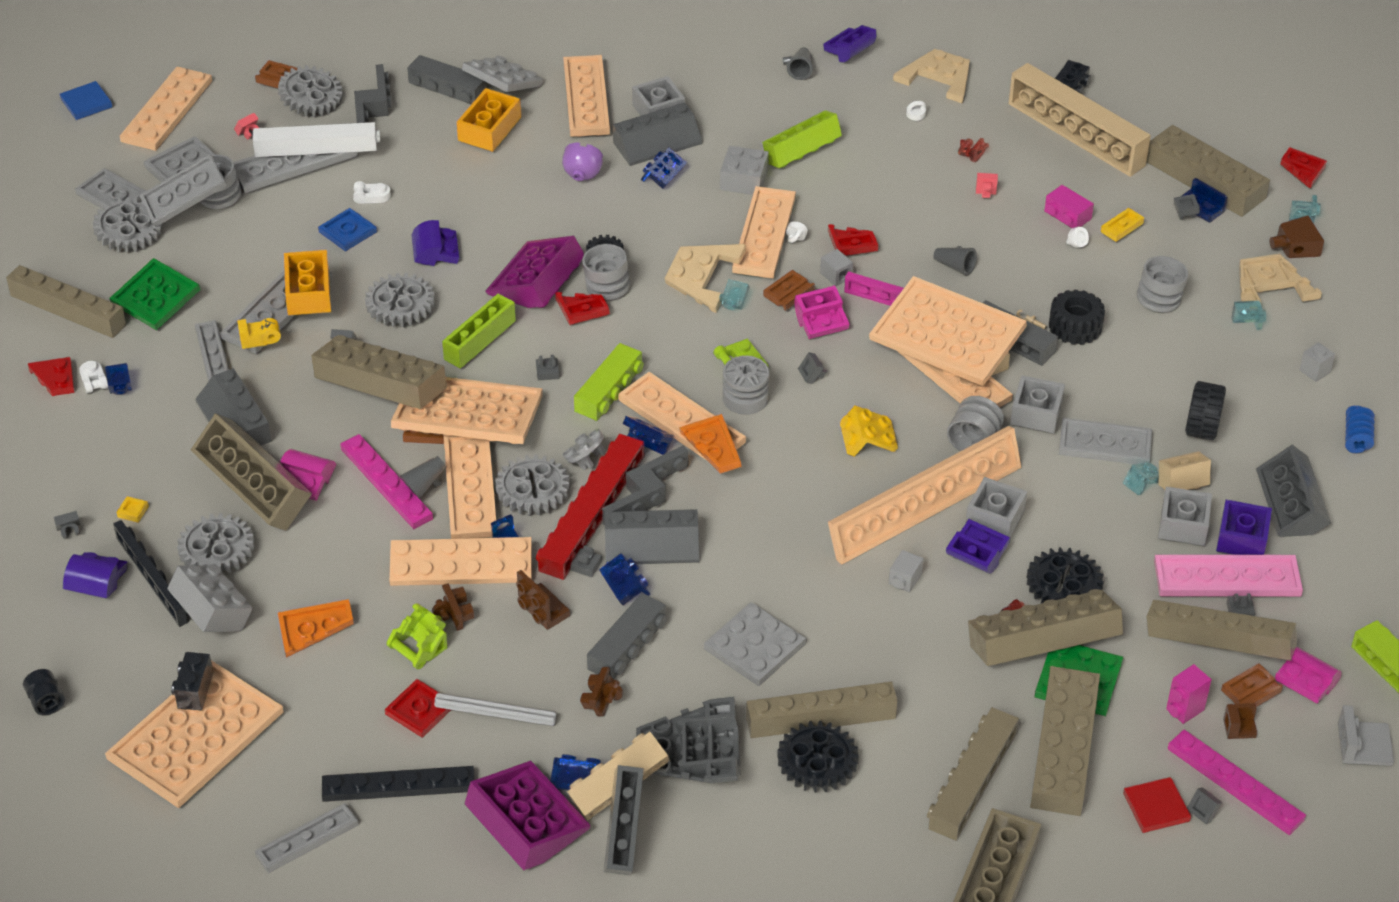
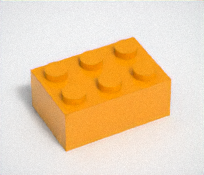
M485 88L456 122L458 141L493 152L521 119L520 99Z
M327 250L284 253L285 297L288 315L331 312Z

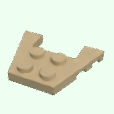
M933 49L894 73L893 81L909 86L917 75L950 85L951 87L947 91L946 98L963 103L970 60L942 50Z
M746 245L681 246L664 278L665 283L684 295L688 294L697 303L704 304L712 312L717 313L723 300V294L705 288L718 261L723 260L740 264L746 252Z
M1281 254L1240 259L1239 277L1242 311L1260 308L1261 300L1257 292L1295 287L1302 302L1321 298V290L1318 288L1314 289L1310 285L1311 281L1306 277H1301L1297 273V269Z

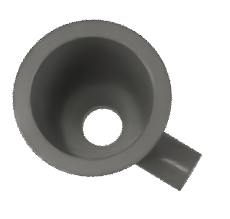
M800 48L794 56L783 57V64L787 65V72L792 78L804 80L812 74L813 66L810 52L807 48Z
M961 246L956 248H936L933 257L934 260L968 276L975 268L977 252L974 248H962Z
M436 456L400 475V478L420 499L432 484L435 487L441 485L442 481L439 475L446 465Z

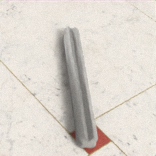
M437 693L435 697V707L550 726H554L557 715L555 711Z

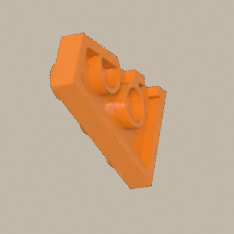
M722 414L679 427L680 433L720 474L742 467Z
M349 599L278 612L286 658L354 624Z

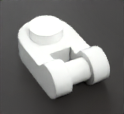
M362 181L354 183L353 200L355 203H382L388 201L391 197L390 187L386 184H365Z
M87 361L80 366V375L86 393H91L93 389L108 388L100 363Z

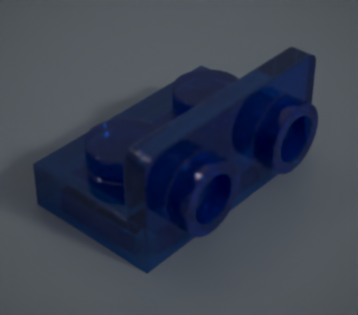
M668 147L664 153L660 151L654 157L653 161L655 162L653 164L649 162L642 170L645 174L641 180L644 182L649 177L664 189L685 167L687 162Z
M1197 178L1192 180L1191 189L1181 195L1194 194L1199 205V214L1195 215L1209 223L1225 212L1227 195Z
M625 416L623 425L630 427L627 436L644 441L645 447L662 455L667 453L674 437L673 434L636 417Z
M621 553L600 568L599 571L618 601L625 605L641 592L647 596L651 594L647 589L649 583L642 574L638 575L636 572L639 567L632 558L627 559Z
M562 754L561 758L554 757L550 782L558 790L569 791L571 789L570 785L577 779L582 778L584 780L591 775L590 771L600 764L601 760L586 758V761L576 760V756Z

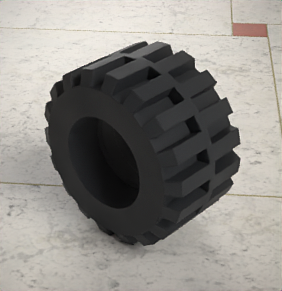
M1073 289V291L1067 290L1064 293L1057 294V297H1054L1051 303L1048 324L1050 332L1057 335L1058 339H1062V342H1069L1072 345H1084L1085 342H1093V339L1099 338L1102 332L1105 315L1104 303H1101V299L1099 297L1096 298L1095 294H1089L1084 290L1078 291Z
M1203 381L1196 382L1186 423V435L1212 441L1217 437L1226 394L1225 386Z

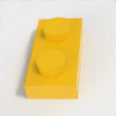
M1127 208L1101 226V233L1117 242L1144 223V217L1134 210Z

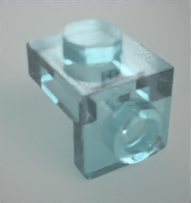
M1312 195L1311 202L1292 200L1289 221L1309 215L1314 223L1316 215L1320 214L1321 204L1317 203V195Z
M728 279L724 293H720L719 296L723 307L729 310H735V308L742 310L750 288L749 284Z
M1260 301L1234 302L1231 319L1233 323L1254 322L1256 330H1261L1263 322L1266 321V311L1262 309Z
M1148 462L1132 464L1123 484L1137 495H1142L1147 484L1159 483V472L1156 466Z

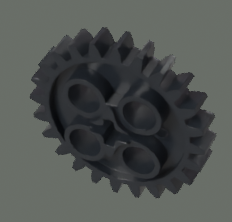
M1059 547L1058 552L1050 548L1049 554L1042 551L1041 557L1035 556L1034 562H1030L1029 569H1027L1026 584L1029 585V592H1034V599L1041 598V604L1046 600H1059L1072 594H1085L1093 589L1103 590L1104 574L1100 573L1101 566H1095L1096 560L1088 561V554L1083 557L1080 556V550L1074 554L1071 548H1068L1067 552H1063L1061 547ZM1071 567L1070 573L1067 575V571ZM1063 584V588H1062L1061 591L1059 592V590H1060V585Z
M809 721L808 727L800 723L799 730L790 728V735L784 734V740L779 742V749L777 750L778 766L781 767V774H787V781L795 779V787L801 783L804 784V791L810 786L813 787L814 793H817L819 787H822L824 792H827L828 786L837 790L838 782L846 785V778L852 779L853 772L857 771L859 759L858 746H854V738L848 739V731L841 734V726L832 729L831 722L826 727L823 726L822 721H819L817 726H814Z

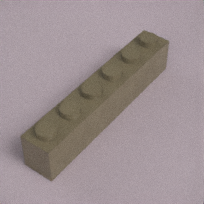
M21 265L6 277L12 297L103 335L114 338L126 326L122 306Z
M1154 599L1146 616L1148 636L1290 661L1297 645L1296 623Z
M890 681L749 700L746 703V721L750 738L788 734L790 733V728L799 730L800 723L808 727L809 721L814 726H817L818 722L822 721L825 727L829 722L832 723V727L891 720L896 719L897 697L893 683Z
M991 707L987 716L983 715L981 717L978 732L972 733L967 751L962 750L958 759L959 765L957 768L953 767L951 769L947 786L943 785L940 788L936 805L932 803L928 810L929 830L957 841L1017 734L1018 717Z

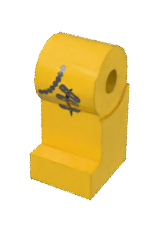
M266 318L260 322L247 323L246 319L237 320L242 349L273 344L281 338L278 321L273 318Z

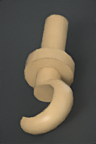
M1018 310L1016 315L1021 317L1020 312H1022L1023 310ZM1027 315L1023 318L1043 329L1047 327V325L1037 321L1034 315L1032 317Z

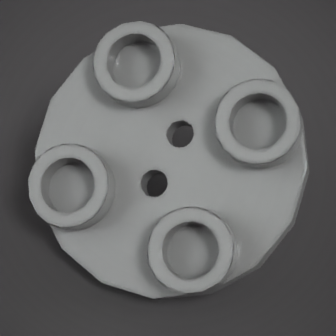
M595 429L588 436L586 433H583L575 439L576 444L568 448L562 455L568 463L576 462L583 470L592 468L594 464L589 458L590 453L592 452L595 456L606 452L601 443L604 435L599 429Z

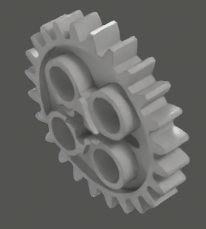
M305 65V69L297 66V71L290 68V73L285 72L284 76H281L278 84V95H280V101H284V106L290 105L291 111L297 109V114L304 112L305 116H307L308 113H312V116L315 117L316 113H319L323 116L324 111L330 114L331 109L336 110V105H340L342 86H340V81H336V76L330 77V71L324 73L323 68L316 70V66H313L312 69H309L307 65Z
M127 197L123 202L118 198V203L111 200L110 206L103 204V210L98 209V215H94L93 229L94 235H97V240L102 241L103 246L109 244L110 250L117 247V252H120L122 248H125L126 253L129 252L130 248L137 252V247L139 246L145 249V244L152 245V240H158L157 235L161 234L162 224L157 227L152 224L143 202L138 203L137 198L130 201L129 197Z
M396 273V277L388 274V279L380 277V283L374 281V287L369 286V292L365 293L367 313H370L371 318L376 317V322L383 320L384 325L392 322V327L397 323H400L401 327H403L404 322L412 325V320L420 322V317L426 318L427 313L432 312L431 307H434L435 301L433 287L429 286V282H424L423 277L416 279V274L408 277V273H405L404 276Z
M535 454L533 459L526 455L525 460L517 457L516 463L509 461V467L502 466V472H498V478L495 479L496 494H498L499 501H503V506L510 505V511L517 508L519 514L525 510L528 516L531 515L532 511L540 515V510L549 513V507L557 509V503L563 504V498H567L568 491H570L569 475H567L566 469H562V464H555L554 458L547 461L546 456L538 459L537 454ZM529 471H531L533 474V482L537 498H534L532 494L531 481L529 479Z
M222 513L219 514L218 518L210 514L209 519L201 516V522L193 520V527L186 525V532H180L181 538L177 540L180 561L184 562L185 566L212 564L218 566L221 572L226 570L229 574L232 567L240 569L239 562L247 563L246 557L252 556L251 551L254 550L253 543H255L251 527H247L246 521L241 523L240 517L233 520L232 514L223 518Z

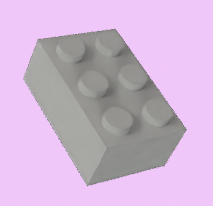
M212 564L178 566L167 588L203 632L242 631L253 609L245 597L233 586V583L221 572V569Z

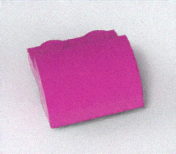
M835 285L795 296L797 320L800 327H804L808 339L849 329L850 324L842 308L843 301Z
M295 449L287 450L280 460L282 466L312 493L309 499L317 501L324 483H329L336 466L333 460Z
M1296 647L1292 660H1287L1276 673L1275 680L1318 704L1325 694L1328 695L1340 681L1342 672L1301 648Z

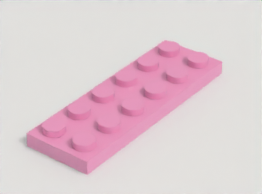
M1155 555L1154 557L1159 596H1233L1234 594L1247 596V593H1250L1251 596L1301 597L1303 592L1296 555Z

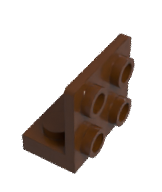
M522 570L517 572L518 604L523 610H527L532 615L537 624H541L549 630L570 617V610L542 583L536 584Z

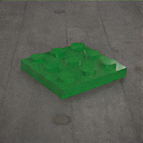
M153 258L109 299L110 302L122 306L124 312L157 331L201 289L198 283Z
M1081 645L1048 652L1034 698L1046 700L1051 666L1098 673L1100 678L1095 714L1106 717L1123 662V656Z

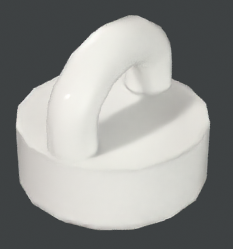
M923 101L910 103L906 108V116L914 121L924 119L926 116V104Z
M790 222L786 229V233L789 236L788 242L794 243L796 240H804L808 233L807 227L800 222Z
M1083 227L1072 228L1068 233L1066 243L1074 248L1086 246L1089 240L1087 230Z

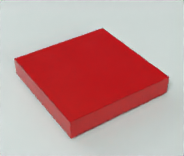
M416 679L384 710L385 715L423 738L451 709L435 707V697L440 692Z
M1171 777L1124 788L1123 794L1142 833L1190 822L1191 815Z

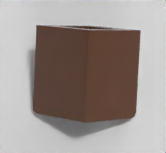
M1255 703L1226 705L1223 721L1227 739L1257 737L1254 721L1257 710Z

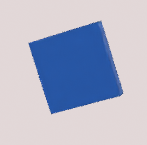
M96 81L59 94L61 101L75 120L112 107L111 100Z
M348 208L318 226V231L346 252L377 233V227L353 209Z

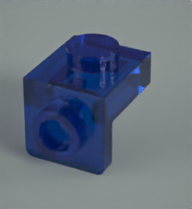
M127 363L105 366L110 394L122 395L132 390Z

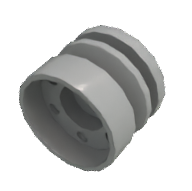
M218 154L212 156L227 186L201 200L202 205L211 209H222L234 204L240 198L242 192L232 159Z
M602 244L590 248L584 254L582 259L587 292L590 295L600 294L605 300H613L623 296L629 290L630 280L626 252L621 247L612 244Z
M1155 256L1148 259L1144 264L1137 289L1139 302L1146 308L1156 312H1171L1177 309L1181 303L1183 289L1188 278L1187 268L1179 260L1172 257Z
M753 356L734 357L723 367V402L730 411L749 415L765 408L768 403L769 368L765 362Z
M969 396L960 403L954 418L947 428L949 442L954 448L962 451L1000 431L1004 421L1002 410L996 403L982 396Z

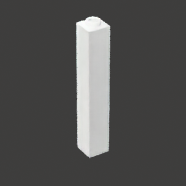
M375 122L253 129L255 157L377 151V143L380 142V130H376Z

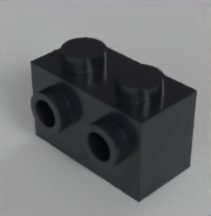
M1068 60L1055 79L1082 94L1083 88L1088 86L1091 80V75H1089L1090 67Z
M185 652L183 661H180L178 664V677L172 683L171 693L175 695L178 709L202 711L214 673L210 654Z

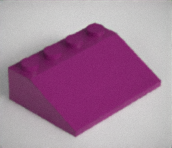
M575 236L527 241L485 292L493 297L500 294L512 300L515 304L527 308H543L549 303L551 297L559 291L564 281L569 279V275L580 265L584 253Z
M531 760L471 781L464 803L523 871L546 862L588 831L591 826Z

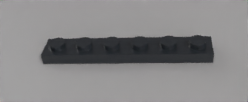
M122 520L113 523L116 539L177 625L181 627L187 624V612L167 589L169 585L167 584L164 572L157 570L153 557L151 555L147 556L143 543L141 541L137 542L133 529L130 526L126 527Z
M474 766L322 775V802L468 792L470 782L474 781Z

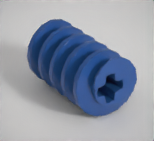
M1354 405L1346 410L1345 447L1350 453H1362L1374 446L1375 414L1369 408Z

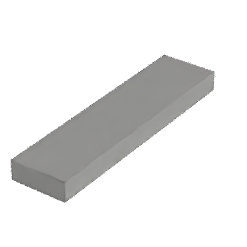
M216 320L195 324L208 382L213 375L229 370Z
M344 803L255 850V855L267 873H270L358 826V820Z

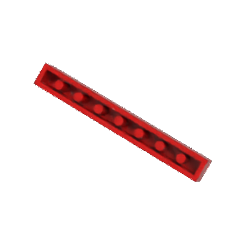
M620 433L615 441H611L605 456L600 457L595 471L592 470L585 486L580 487L575 501L570 502L564 517H560L554 532H550L546 544L538 550L536 561H538L539 572L561 580L565 579L571 570V563L578 551L588 544L603 521L602 508L616 501L626 486V472L637 468L643 460L644 441Z

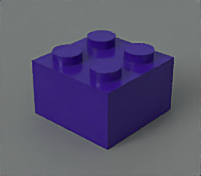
M1225 499L1216 551L1233 555H1264L1272 508Z

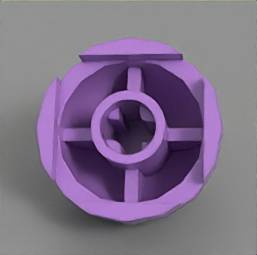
M578 142L571 143L565 147L562 164L565 172L574 180H589L599 173L603 163V154L592 145L587 144L584 147L580 146Z

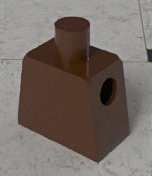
M1308 215L1281 223L1277 236L1270 237L1269 243L1272 249L1282 248L1288 258L1320 257L1324 239Z

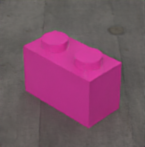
M1061 185L1046 195L1044 211L1069 227L1075 228L1083 226L1092 219L1094 203L1066 186Z
M1195 664L1173 677L1166 709L1171 716L1177 718L1182 724H1185L1205 710L1212 680Z

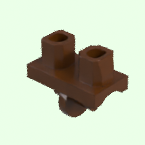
M449 583L442 585L445 594L443 601L441 599L436 600L432 613L440 616L443 621H447L450 615L456 631L462 630L463 622L474 618L473 607L471 603L458 605L467 602L463 586L451 589Z
M602 667L599 674H590L588 687L592 693H582L580 698L583 708L593 709L597 716H604L608 704L612 703L613 700H620L624 693L623 689L619 686L620 682L610 676L609 667Z

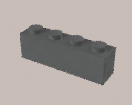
M419 55L407 67L410 84L472 104L482 91L487 88V82L463 71L461 68Z
M987 300L983 302L985 305L1021 318ZM1026 320L1027 327L1010 350L1043 366L1056 352L1058 336Z
M641 593L587 653V670L599 674L602 667H609V674L613 679L617 675H621L630 660H634L638 656L640 649L651 641L653 634L665 625L667 621L666 605Z
M618 765L615 769L603 872L630 875L633 872L644 768Z

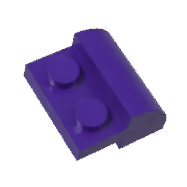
M864 25L856 29L847 28L823 44L824 51L838 55L839 62H846L875 43L877 37L876 29Z
M439 220L424 221L414 228L411 236L415 263L435 266L437 260L454 264L458 263L459 251L456 230L441 228Z
M968 519L962 530L956 532L946 547V553L991 574L998 567L999 559L1010 543V537Z
M84 552L82 555L73 554L64 572L63 589L108 598L117 589V580L127 571L128 561L119 560L116 557L100 556L94 552Z

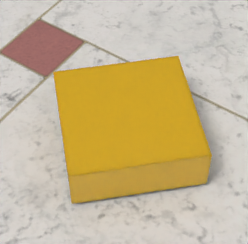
M127 496L116 512L117 517L139 523L149 507L148 501Z

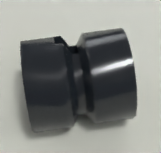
M35 670L24 679L23 688L31 701L34 711L38 715H51L62 708L65 703V697L50 670Z

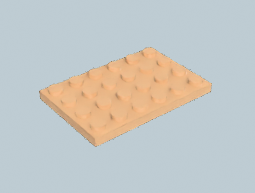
M913 276L870 332L869 338L874 342L984 386L1027 327V322Z
M446 377L447 388L422 409H417L399 403L391 419V428L403 431L412 430L423 433L443 434L445 436H461L468 439L478 438L488 441L524 444L542 399L543 389Z
M212 660L214 673L202 711L178 709L175 695H171L105 753L108 761L177 808H180L283 713L282 705Z

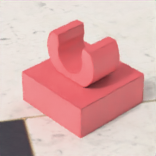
M252 113L239 120L234 128L237 135L239 136L244 133V137L249 140L252 136L249 130L253 131V129L259 128L256 125L258 117L255 113Z
M977 173L976 194H982V198H990V194L996 195L998 174Z

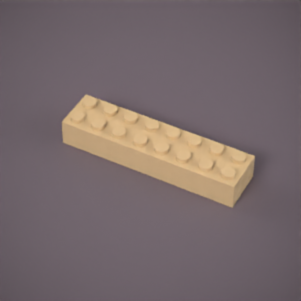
M1026 63L1012 73L1009 105L1130 177L1146 166L1150 134L1029 63Z

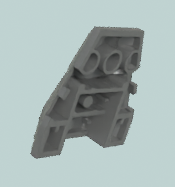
M734 696L709 699L702 702L703 707L689 712V709L686 708L680 711L681 715L669 720L665 716L637 727L636 737L642 733L646 735L651 732L669 757V762L653 774L707 783L737 781L739 775H741L740 734Z

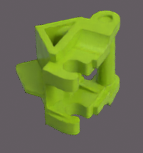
M415 603L412 606L414 609L413 613L403 619L399 628L392 630L386 645L390 649H396L413 663L414 668L419 670L427 661H431L447 649L446 632L443 631L446 623L441 620V617L434 615L419 603ZM408 637L415 639L418 642L416 644L419 648L418 653L416 654L401 641Z

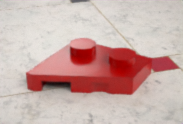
M1289 147L1283 155L1280 164L1303 184L1311 188L1325 169L1327 160Z
M833 224L828 225V233L834 249H838L845 256L878 251V243L873 231L857 230L851 227H847L845 231L835 229Z
M562 292L555 293V299L569 325L610 314L609 307L604 297L600 294L586 295L584 293H575V297L562 296Z
M70 357L28 363L29 372L36 375L38 382L46 387L51 396L74 393Z

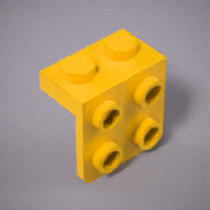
M854 405L847 415L841 419L840 426L848 455L855 457L866 443L892 452L898 449L892 421L889 417Z

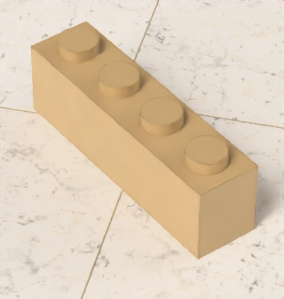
M651 732L646 735L644 733L638 735L632 740L631 746L625 750L624 748L617 750L611 756L612 759L609 762L598 764L590 771L591 775L584 780L579 778L570 785L571 789L567 791L569 797L587 821L611 804L614 773L618 765L644 768V780L669 762L667 753Z

